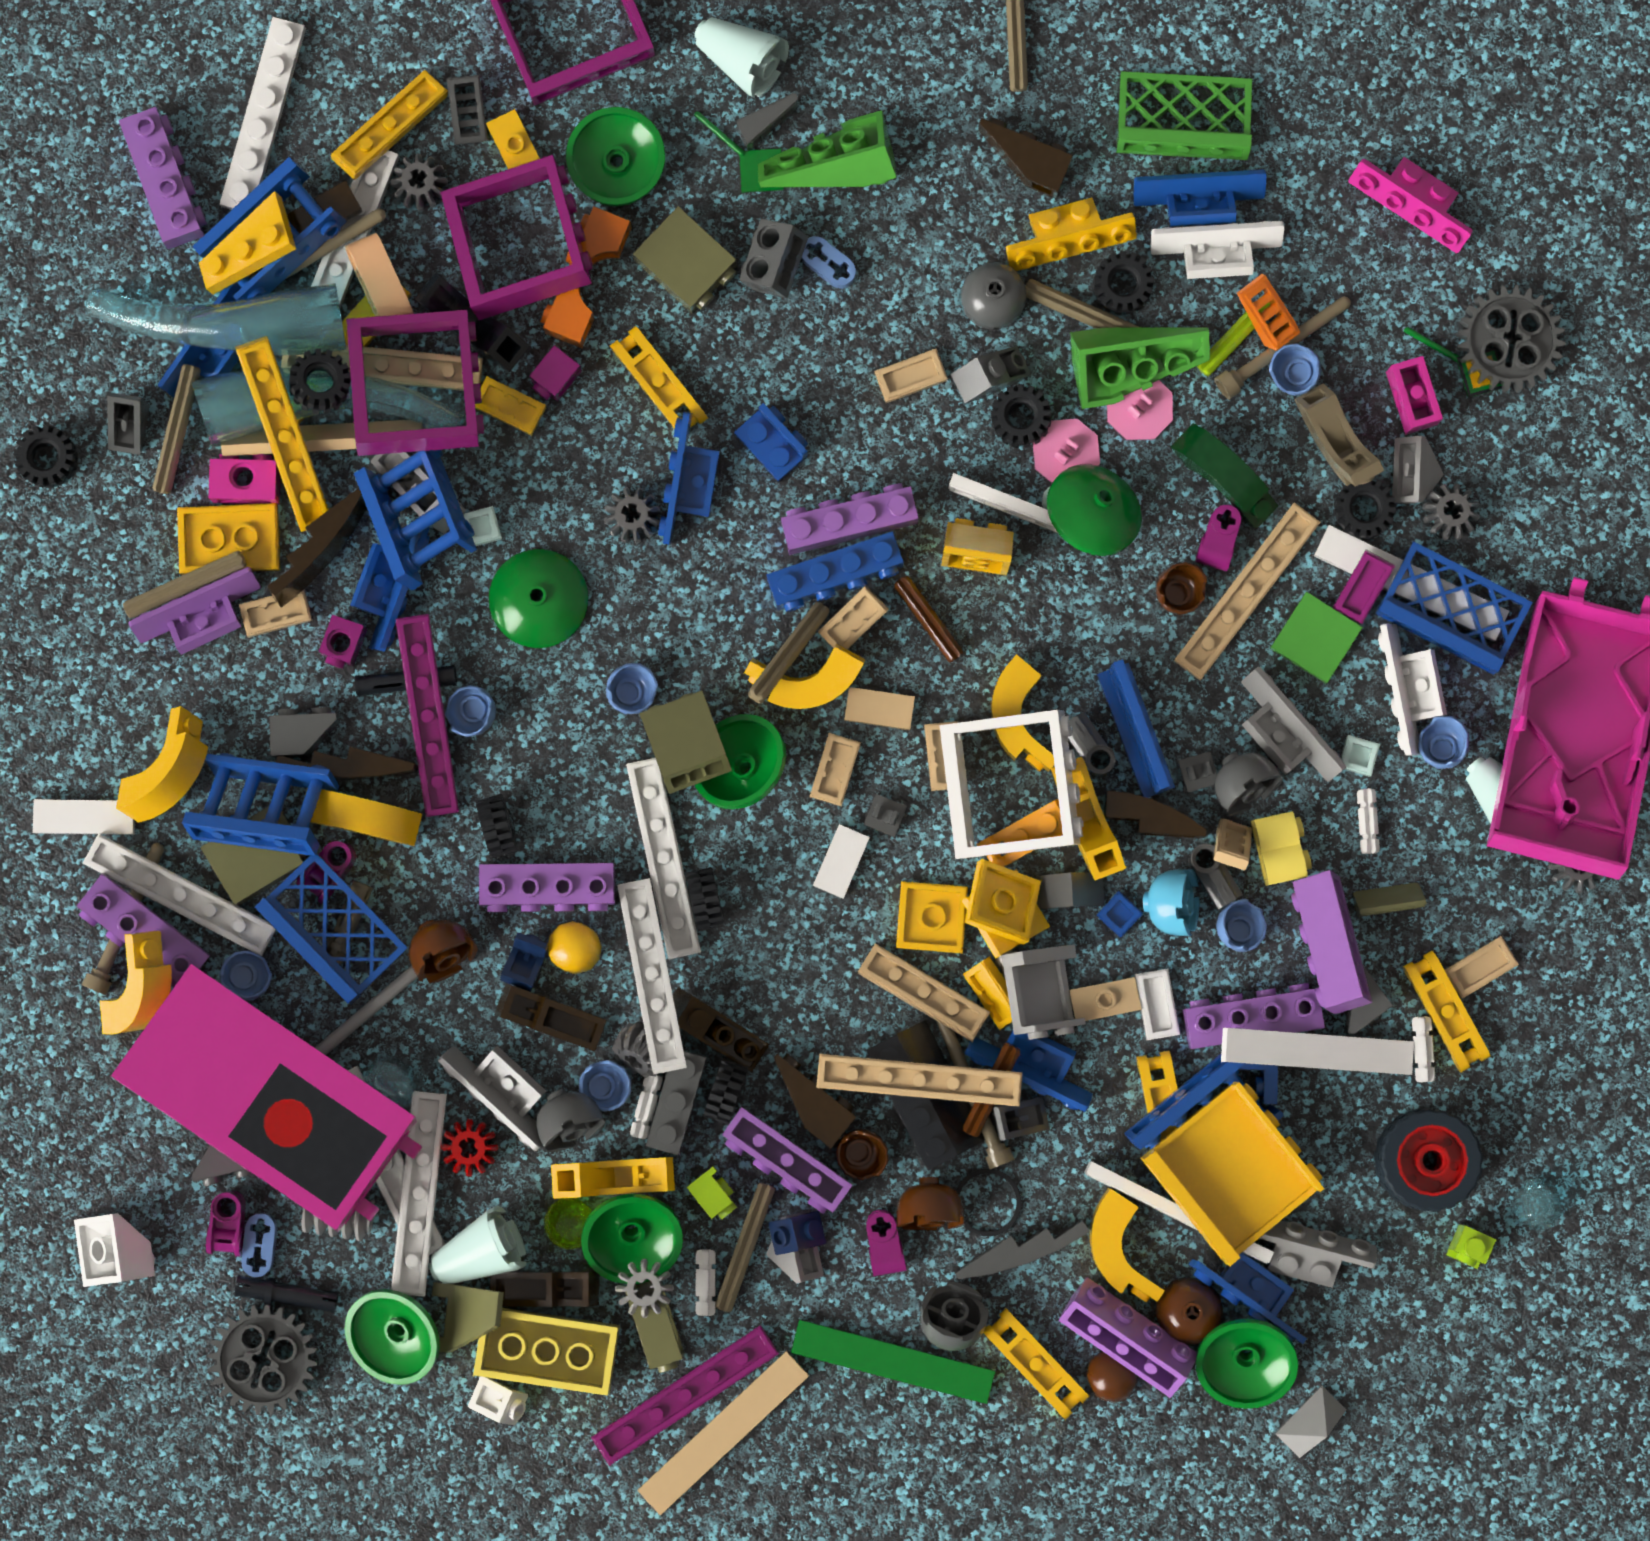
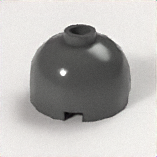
M987 262L976 267L966 277L961 289L963 310L975 325L985 329L1002 328L1012 325L1021 316L1026 304V287L1021 275L1011 266L1001 262Z
M1234 752L1225 757L1221 762L1223 767L1218 771L1214 783L1215 795L1223 809L1230 816L1237 815L1251 809L1253 806L1249 802H1252L1259 796H1262L1263 800L1270 796L1281 784L1283 778L1277 767L1265 756L1255 752H1247L1241 755Z
M565 1089L555 1091L547 1097L548 1102L541 1107L536 1123L539 1139L548 1152H558L576 1146L572 1142L573 1140L585 1134L587 1141L599 1133L605 1126L603 1114L591 1097L581 1092H566Z
M947 1282L946 1286L939 1288L936 1285L926 1293L922 1302L919 1317L922 1332L929 1342L939 1349L950 1352L964 1350L974 1345L983 1334L989 1315L988 1307L985 1308V1305L982 1303L983 1297L980 1293L966 1284Z

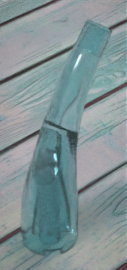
M336 283L278 291L253 298L208 305L152 303L126 297L102 288L94 289L86 300V311L91 317L130 332L184 345L236 351V346L267 336L274 355H304V352L310 350L311 354H314L315 349L320 348L321 353H326L327 349L331 351L346 350Z
M278 367L296 419L299 420L317 415L313 414V409L309 408L306 412L302 410L301 403L297 405L294 402V395L291 396L289 391L291 368ZM243 370L216 374L192 381L211 446L264 430ZM315 371L307 377V384L313 391L321 393L328 391L332 387L333 380L328 373ZM365 375L368 410L399 415L425 425V429L463 426L465 415L443 403L407 387ZM351 381L347 399L344 403L341 402L340 408L337 410L353 409ZM319 410V414L324 413V410Z

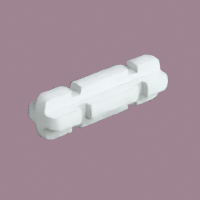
M1371 788L1357 791V804H1360L1358 809L1359 833L1363 837V840H1360L1362 854H1376L1380 850L1379 839H1376V835L1379 834L1377 807H1374V803L1377 802L1376 791Z
M1428 1016L1414 1017L1412 1019V1031H1416L1413 1041L1414 1063H1418V1068H1415V1080L1417 1082H1432L1436 1078L1435 1067H1431V1062H1435L1433 1035H1429V1031L1433 1030L1432 1019Z
M656 1075V1077H644L642 1085L644 1086V1091L640 1092L634 1115L636 1121L632 1123L630 1135L640 1139L648 1137L651 1127L648 1124L653 1119L659 1096L656 1095L657 1090L661 1089L663 1081L659 1075Z
M701 1249L696 1251V1264H699V1269H696L695 1296H699V1301H695V1312L699 1316H712L716 1313V1301H712V1296H716V1269H712V1264H716V1252L711 1249Z

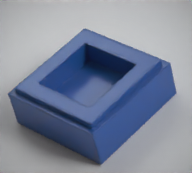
M1118 891L1098 912L1096 917L1121 938L1142 916L1143 912Z

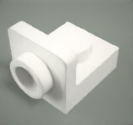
M480 1377L468 1407L498 1423L515 1426L525 1412V1402L528 1394L513 1390L491 1378Z

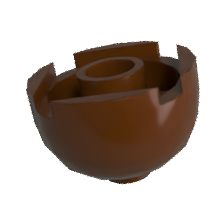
M428 920L418 927L417 933L411 940L409 959L415 974L421 982H423V978H427L429 983H436L460 972L463 968L458 964L467 957L471 962L475 958L478 948L467 929L453 920Z
M938 1177L919 1178V1185L909 1187L902 1193L898 1201L897 1227H902L903 1230L934 1231L937 1230V1227L944 1226V1223H947V1229H954L965 1225L964 1208L959 1194L951 1186L939 1184Z
M1181 1277L1171 1281L1163 1288L1165 1292L1156 1303L1155 1316L1159 1326L1172 1338L1185 1344L1195 1345L1201 1343L1205 1336L1219 1326L1223 1320V1304L1218 1292L1211 1285L1209 1287L1197 1278ZM1194 1315L1196 1318L1190 1319L1189 1316Z

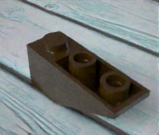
M981 118L978 131L1021 182L1028 188L1056 199L1072 162L1073 155L1068 153L1069 150L1057 143L1047 145L1037 141L1038 137L1028 131L1020 130L1017 133L1007 129V124L995 118L985 120Z
M678 987L673 995L679 1027L735 1063L749 1067L748 1071L752 1073L770 1044Z
M788 1053L783 1058L776 1054L774 1057L804 1127L828 1147L832 1148L856 1118L851 1113L855 1107L840 1095L833 1099L825 1092V1088H816L817 1077L812 1074L808 1079L798 1070L802 1065Z

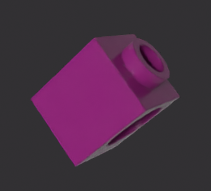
M554 345L529 377L534 383L532 389L543 399L548 400L549 397H552L558 402L581 374L582 369L577 362Z
M332 615L319 649V653L326 657L325 663L340 669H344L345 664L354 667L367 629L363 625ZM339 636H348L350 638V646L344 652H336L334 649V642Z

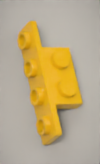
M1092 197L1029 214V220L1035 238L1006 246L1008 265L1015 271L1125 243L1137 238L1135 217L1133 213H1127L1101 220Z

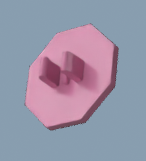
M1160 380L1153 382V386L1144 391L1140 388L1123 396L1124 400L1116 404L1107 405V422L1126 440H1155L1173 421V395Z
M1079 419L1051 421L1046 436H1042L1039 443H1032L1035 470L1051 483L1062 471L1069 467L1080 464L1097 466L1100 464L1098 435Z

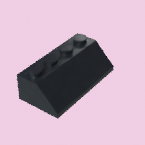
M926 1020L866 1050L871 1059L949 1066ZM888 1094L928 1171L985 1141L982 1132L978 1137H975L963 1131V1125L971 1111L968 1102Z

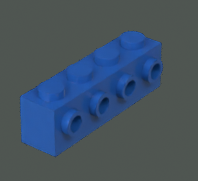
M891 531L766 574L777 610L785 608L786 612H791L804 607V602L816 598L817 601H823L836 595L835 591L848 587L849 591L861 588L868 584L867 580L877 576L880 577V580L899 574L898 569L903 568L904 562L894 533Z

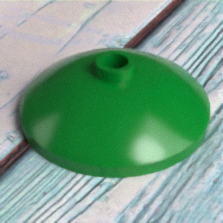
M608 107L589 114L575 127L567 144L566 164L573 183L586 197L603 205L623 206L644 198L655 188L664 170L665 148L659 131L644 115L628 108ZM620 157L623 163L619 167H614L611 164L612 159Z
M1092 464L1075 465L1062 471L1049 488L1047 495L1049 518L1059 535L1074 548L1091 555H1113L1125 550L1137 537L1142 522L1139 501L1126 481L1109 469Z
M545 549L527 550L512 556L498 569L489 590V608L497 627L511 641L528 648H549L566 641L579 629L588 609V589L580 570L565 556ZM535 590L543 592V598L538 602L531 600V594Z
M752 714L728 717L715 726L732 771L695 784V787L702 797L714 806L723 809H740L757 803L776 786L785 767L786 747L782 735L768 720ZM749 767H751V769L745 774V771Z
M642 1194L619 1195L604 1201L587 1217L581 1234L582 1251L589 1266L605 1279L621 1284H627L628 1282L618 1277L620 1272H625L631 1277L633 1276L628 1269L630 1262H633L638 1271H641V1260L647 1259L648 1270L651 1271L655 1262L658 1261L661 1263V1266L656 1274L660 1276L668 1271L677 1261L683 1244L682 1227L674 1211L664 1202ZM629 1225H635V1226H636V1227L633 1228V1229H628V1228H626V1227L629 1226Z
M390 1289L373 1290L361 1296L347 1313L344 1330L348 1348L361 1368L374 1378L389 1384H410L423 1378L435 1365L440 1348L436 1325L427 1310L412 1297Z
M1237 1319L1217 1326L1205 1336L1196 1354V1372L1202 1387L1217 1401L1236 1408H1259L1279 1400L1290 1390L1298 1372V1357L1292 1341L1278 1327L1256 1319ZM1242 1350H1251L1248 1353L1242 1352Z

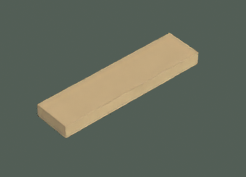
M876 943L858 970L859 975L971 1042L974 1041L990 1014V1011Z

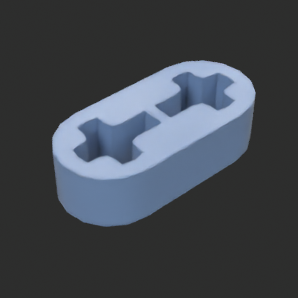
M818 236L808 238L801 257L802 262L833 287L840 289L849 287L855 280L856 268L854 263L825 239ZM818 245L821 246V255L827 260L824 262L818 257H814L812 260L809 259V250L807 248L809 246L812 248H816ZM832 263L838 268H842L844 265L847 266V275L849 277L847 279L844 277H840L838 280L835 279V270L829 265Z
M258 1213L251 1216L245 1226L241 1263L244 1272L252 1277H262L268 1274L274 1264L278 1228L276 1220L267 1213ZM260 1218L265 1219V1225L270 1226V1232L263 1234L262 1243H258V1231L253 1230V1224H258ZM257 1247H261V1259L266 1260V1266H261L259 1272L254 1271V1265L249 1264V1258L256 1256Z

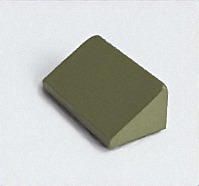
M1415 882L1355 891L1353 893L1355 914L1358 917L1417 909L1427 905L1420 885Z

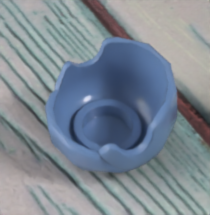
M1297 343L1284 345L1276 351L1269 366V372L1275 385L1282 392L1294 396L1305 394L1318 385L1322 372L1319 358L1314 351Z
M627 663L616 668L611 673L607 681L606 697L611 706L623 714H639L653 703L658 682L651 669L640 663Z
M468 685L458 688L449 697L445 716L454 733L471 737L483 734L492 726L496 717V707L492 697L484 688Z
M1437 716L1421 730L1418 750L1425 763L1436 769L1453 768L1464 760L1469 751V733L1463 722L1453 716Z
M1240 899L1227 904L1219 913L1217 919V935L1227 947L1238 952H1247L1257 948L1265 939L1267 929L1262 909L1251 904L1248 899Z
M247 950L237 951L226 958L219 972L220 983L245 1001H253L267 991L272 979V973L264 957Z
M609 1060L599 1061L585 1068L579 1079V1092L591 1097L598 1105L600 1111H611L620 1108L631 1093V1079L626 1069L618 1063Z

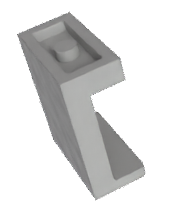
M1075 944L1002 955L1014 1035L1028 1033L1029 1040L1049 1037L1048 1030L1053 1029L1055 1036L1075 1033L1074 1026L1086 1024L1085 1018L1074 1019L1065 967L1066 959L1077 958Z

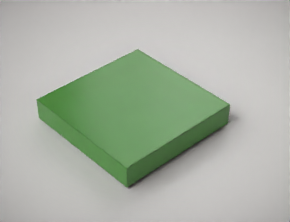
M1306 592L1270 649L1327 684L1363 627Z

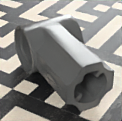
M1082 712L1069 720V724L1072 726V736H1068V741L1079 757L1084 759L1088 772L1094 777L1104 778L1109 776L1114 770L1115 754L1107 746L1085 712ZM1097 753H1103L1109 757L1110 764L1104 769H1096L1091 764V758Z
M1201 844L1190 852L1188 864L1190 869L1197 875L1216 909L1219 910L1243 894L1225 864L1213 860L1210 868L1204 869L1198 866L1196 855L1199 851H1207L1214 858L1215 846Z

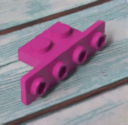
M1403 157L1392 175L1384 172L1368 160L1362 159L1348 180L1350 184L1455 253H1459L1473 232L1470 227L1447 213L1459 192Z

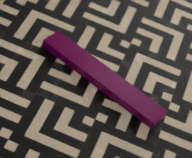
M429 614L395 618L426 817L456 813L459 812Z
M760 1325L591 1436V1439L610 1466L777 1356L779 1352Z

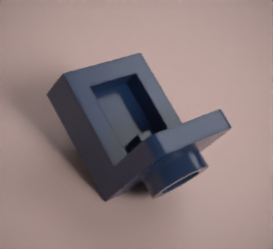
M517 933L500 980L531 992L545 961L548 944L537 936Z
M819 1211L769 1222L771 1239L776 1255L827 1244Z

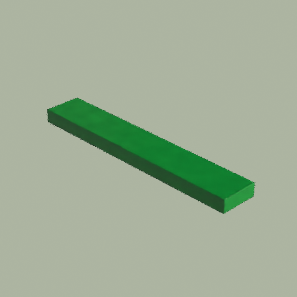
M801 1319L798 1322L791 1350L793 1354L984 1404L988 1402L995 1375V1370Z

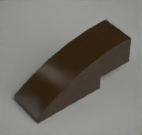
M1108 790L1105 793V819L1137 821L1136 835L1201 839L1206 837L1205 828L1168 805L1131 793Z
M507 983L494 1014L592 1051L596 1050L607 1021L606 1019Z
M512 1271L490 1276V1290L504 1292L502 1306L599 1305V1274L595 1271Z

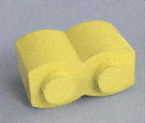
M1292 811L1252 820L1251 826L1265 886L1308 877L1307 870L1312 869L1308 850H1302L1300 844V837L1304 836L1301 818H1295Z

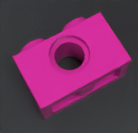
M1420 356L1391 365L1386 371V375L1405 435L1437 426L1443 417L1424 357Z
M219 454V459H210L208 498L213 503L223 504L277 503L280 505L281 475L276 461L272 460L271 455L264 454L252 455V460L239 459V456H222V454ZM243 471H251L253 473L252 482L247 486H239L237 484V478Z

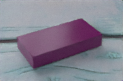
M1365 549L1336 600L1333 609L1363 624L1395 565Z

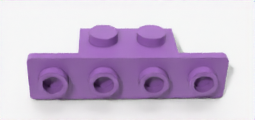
M246 567L211 584H206L181 598L173 599L168 604L155 610L141 614L139 617L129 621V626L140 643L170 631L175 646L180 655L240 628L241 624L232 602L259 590L261 586L251 568Z

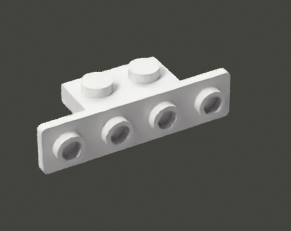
M1263 221L1153 229L1151 231L1150 250L1152 255L1184 253L1187 279L1253 275L1254 264L1251 249L1281 247L1283 244L1284 223L1283 221Z
M1382 624L1380 625L1381 633H1379L1378 640L1382 652L1386 654L1388 664L1385 666V677L1388 684L1392 685L1394 698L1391 699V708L1394 716L1399 721L1398 743L1406 756L1420 755L1416 721L1447 715L1435 650L1430 649L1403 655L1397 625Z

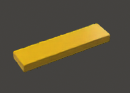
M426 70L422 71L331 153V159L351 178L356 180L447 98L448 90Z

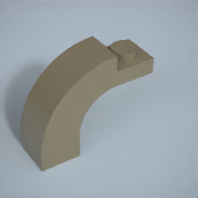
M1321 384L1294 399L1316 445L1330 467L1346 486L1352 484L1356 487L1360 484L1369 483L1376 475L1384 471L1380 460L1360 442L1349 425L1336 394L1325 384Z

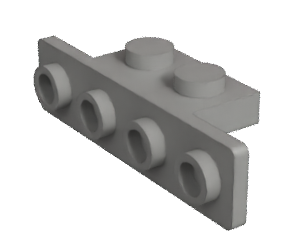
M1261 667L1254 669L1241 681L1243 686L1262 706L1242 726L1284 775L1288 774L1305 758L1309 760L1327 782L1346 768L1338 753L1329 747L1318 734L1316 728L1309 724L1296 709L1295 704L1283 694L1271 676L1265 673Z
M452 1046L438 1059L446 1073L461 1082L468 1089L470 1095L493 1112L494 1117L516 1133L524 1145L531 1147L534 1151L543 1146L538 1136L537 1122L528 1112L546 1093V1090L501 1048L496 1046L478 1067L455 1046Z
M1280 1221L1259 1238L1274 1243L1272 1249L1274 1254L1267 1265L1268 1271L1333 1288L1342 1261L1372 1269L1375 1268L1377 1262V1247L1362 1239L1353 1240L1338 1236L1332 1231H1319L1308 1228L1298 1222Z

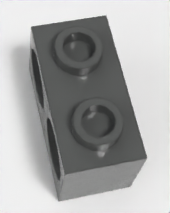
M760 219L757 230H755L752 237V244L747 259L742 265L739 281L756 292L788 298L808 236L794 225Z

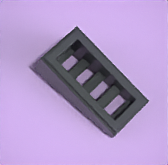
M480 75L447 78L455 145L488 141ZM474 86V93L457 95L455 93V88ZM476 99L477 106L457 108V101ZM478 112V119L459 121L458 114ZM479 126L480 132L460 134V128Z
M796 93L783 97L737 120V131L748 151L799 107V99Z

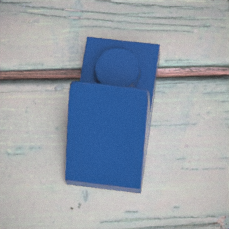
M1244 1063L1238 1070H1261V1077H1255L1254 1086L1255 1093L1260 1097V1104H1277L1278 1066Z

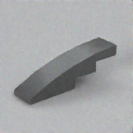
M1080 1219L1054 1238L1046 1227L1017 1245L1011 1235H1008L954 1273L958 1279L994 1274L1022 1266L1062 1249L1090 1231L1083 1220Z

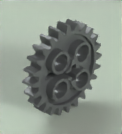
M1505 285L1499 288L1498 296L1492 289H1489L1486 292L1487 301L1478 296L1474 300L1477 308L1469 305L1465 310L1471 318L1462 317L1459 321V324L1466 329L1459 330L1456 333V337L1464 339L1465 342L1459 344L1456 349L1466 351L1467 353L1460 362H1471L1472 367L1467 373L1470 375L1478 371L1480 373L1477 381L1478 384L1482 383L1486 378L1490 380L1489 390H1493L1498 383L1501 384L1503 393H1506L1511 385L1514 386L1516 393H1520L1523 389V383L1531 390L1536 386L1534 377L1543 383L1547 379L1544 370L1553 373L1556 367L1551 361H1560L1563 357L1559 352L1555 351V349L1563 348L1566 343L1557 339L1558 336L1565 332V328L1555 327L1561 316L1551 317L1549 312L1553 309L1554 305L1550 304L1543 307L1541 303L1544 295H1540L1535 300L1532 299L1531 288L1524 295H1520L1519 285H1515L1511 294H1508ZM1515 311L1516 319L1513 325L1512 339L1517 341L1511 347V367L1507 368L1505 362L1509 349V340L1504 339V337L1511 330L1510 312ZM1491 314L1499 315L1503 320V327H1492L1488 322V316ZM1522 318L1532 319L1536 324V331L1528 332L1523 329L1521 325ZM1495 347L1500 353V360L1492 361L1488 359L1485 355V348ZM1520 350L1530 352L1533 357V363L1529 365L1523 364L1518 358V352Z
M257 1304L252 1305L250 1316L244 1309L238 1310L239 1321L230 1316L227 1318L230 1326L229 1329L218 1327L217 1331L223 1336L222 1340H211V1343L218 1348V1352L210 1353L208 1357L217 1360V1364L208 1368V1370L219 1373V1377L212 1383L213 1385L224 1384L225 1388L221 1391L220 1396L231 1393L233 1395L230 1402L231 1406L241 1400L243 1402L242 1412H247L252 1405H255L256 1415L262 1413L264 1406H267L270 1414L276 1413L277 1403L286 1410L289 1408L287 1398L292 1399L296 1403L299 1402L301 1398L297 1390L308 1392L310 1388L304 1382L305 1379L312 1380L316 1378V1375L309 1371V1367L319 1365V1361L311 1359L310 1354L315 1353L319 1348L309 1347L308 1342L315 1335H304L302 1333L307 1326L306 1322L299 1325L294 1324L297 1317L296 1313L285 1318V1307L283 1306L277 1310L276 1314H273L270 1304H266L263 1313L260 1312ZM250 1328L257 1329L261 1333L262 1340L257 1347L249 1345L246 1341V1333ZM274 1330L276 1335L267 1353V1358L271 1360V1364L263 1366L256 1388H253L252 1381L261 1364L256 1355L264 1353L269 1334ZM281 1340H288L293 1345L294 1350L290 1358H284L278 1353L277 1346ZM239 1360L245 1361L250 1367V1374L246 1379L237 1377L234 1372V1365ZM269 1372H276L280 1375L282 1379L280 1389L272 1390L267 1386L266 1376Z

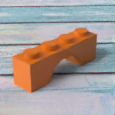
M594 206L590 215L585 213L581 220L586 241L581 242L583 252H589L593 263L592 266L604 259L620 258L632 229L629 220ZM568 252L566 262L570 263L569 265H572L571 257ZM580 288L556 295L553 305L547 304L541 318V323L544 324L545 334L583 348L595 318L593 312L583 302Z

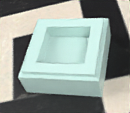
M493 506L463 514L474 530L475 535L472 538L476 546L502 540Z
M1347 735L1340 758L1346 765L1344 770L1370 777L1380 744Z

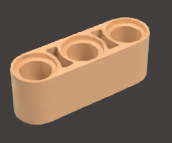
M374 233L345 245L350 263L375 317L414 314L378 234Z

